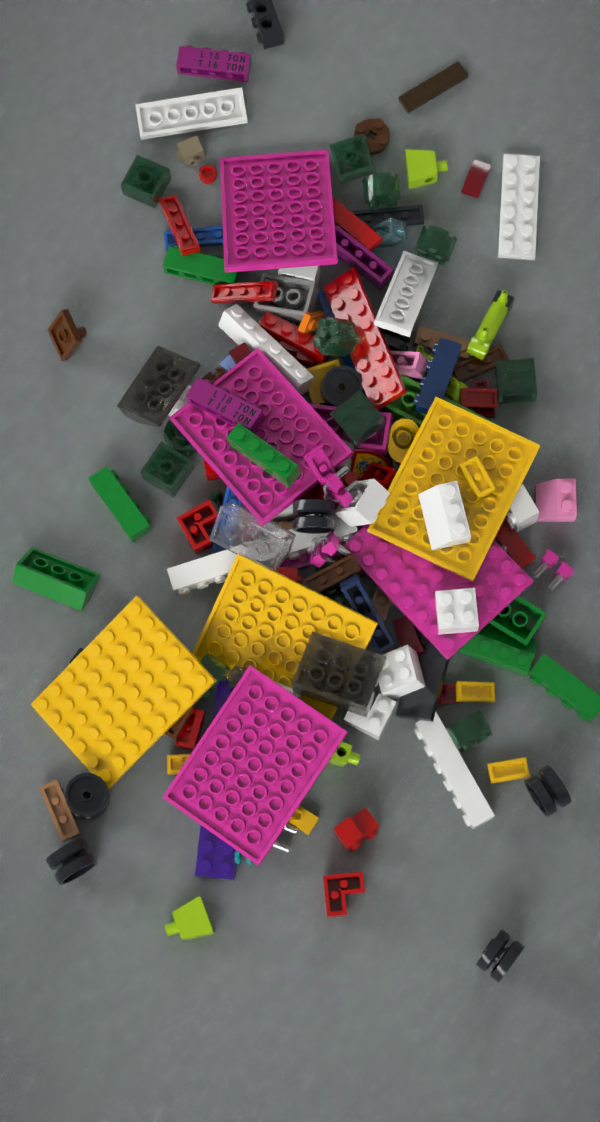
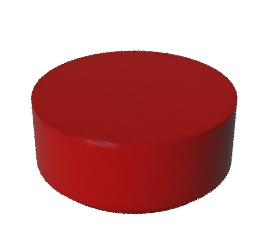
M212 165L202 166L199 170L200 180L205 184L213 183L217 179L216 168Z

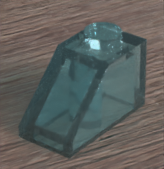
M389 218L371 227L383 240L375 248L392 247L407 240L406 223Z

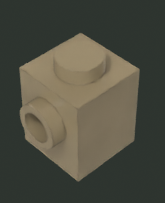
M197 135L177 143L178 151H176L179 162L183 161L185 167L195 165L205 159L204 150Z

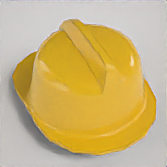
M400 419L391 427L388 452L391 458L398 463H402L419 430L418 425L413 420Z

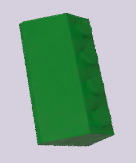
M31 547L16 563L12 583L82 611L90 601L101 574Z
M518 596L489 623L527 646L543 623L547 613Z
M488 623L458 653L527 677L539 640L532 638L528 645L525 646Z

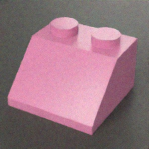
M553 479L535 485L536 507L539 510L537 522H575L577 517L576 479Z

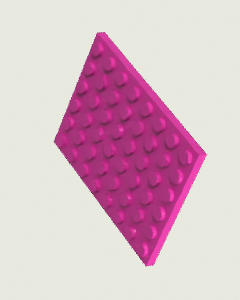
M328 149L220 158L225 273L338 264Z
M259 348L214 382V386L218 388L224 387L230 391V394L234 396L239 395L248 403H255L263 409L265 419L255 435L299 466L301 475L290 488L230 446L226 437L235 428L234 426L189 404V402L169 417L170 421L263 527L319 483L304 455L320 445L334 469L338 468L353 455L352 450Z
M370 524L365 525L343 545L350 551V554L353 553L362 571L447 660L534 582L495 540L473 582L367 532ZM475 588L479 621L478 631L438 635L435 591Z
M250 665L162 798L260 866L344 740L348 731Z

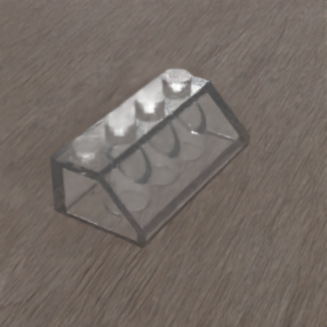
M231 501L220 506L209 540L235 554L240 553L277 571L290 553L296 534L271 521L266 525H262L249 510Z

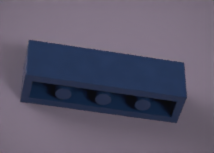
M442 337L439 343L435 342L432 350L434 354L433 360L429 359L426 366L428 374L426 377H422L419 386L422 387L421 393L416 394L413 404H416V412L427 415L435 397L444 399L461 352L462 344Z
M357 573L339 582L341 590L352 609L378 622L371 638V642L378 654L394 646L395 642Z

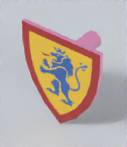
M354 449L351 472L359 473L358 481L371 462L387 467L393 466L380 453L363 449Z

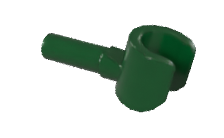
M215 489L211 493V499L216 503L221 512L222 503L219 500L223 495L218 489Z

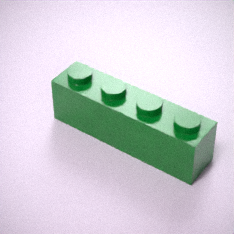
M178 246L168 247L163 263L165 274L212 285L237 283L240 272L225 273L224 259L217 255H205L197 252L182 256Z
M240 423L226 437L232 448L286 487L290 488L301 475L299 466Z
M105 466L89 477L88 480L133 543L151 531L149 525L151 521L145 513L142 515L138 510L141 507L135 498L133 500L130 499L128 496L130 492L125 484L120 485L118 482L119 476L115 470L112 469L110 471Z
M543 653L529 671L528 676H530V680L535 685H542L546 688V693L551 697H558L564 707L569 710L571 708L575 710L580 719L585 722L587 720L592 722L600 711V695Z

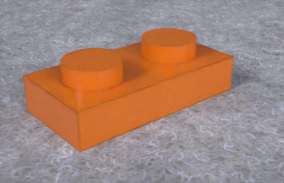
M322 311L304 313L298 330L303 333L320 331L325 325L326 313Z

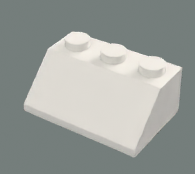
M457 481L440 484L418 494L432 550L470 542L471 534Z

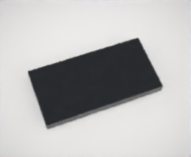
M423 644L425 652L419 654L418 659L426 687L401 696L396 716L398 718L433 722L450 659L447 660L434 645Z

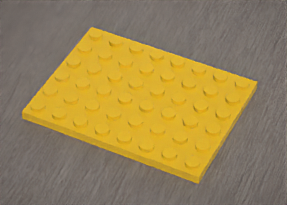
M435 397L388 489L390 494L386 499V504L380 509L377 519L370 524L367 532L473 582L541 445ZM475 456H478L496 488V491L479 500L460 468V464ZM457 481L471 540L467 543L432 550L418 494L437 485Z
M238 553L192 654L200 663L237 682L240 681L251 665L273 681L302 692L300 698L302 701L332 721L378 622Z
M136 596L31 703V706L86 768L103 779L109 790L217 680L141 597Z

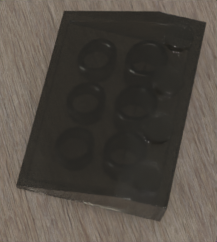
M157 345L117 407L126 417L138 423L160 427L200 368V363Z
M312 632L292 681V691L367 717L384 668L386 656Z

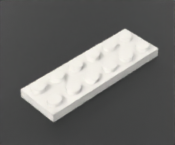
M242 87L135 104L141 140L248 123Z
M503 154L498 258L535 260L540 156Z
M403 251L375 318L374 325L410 337L436 272L438 262Z

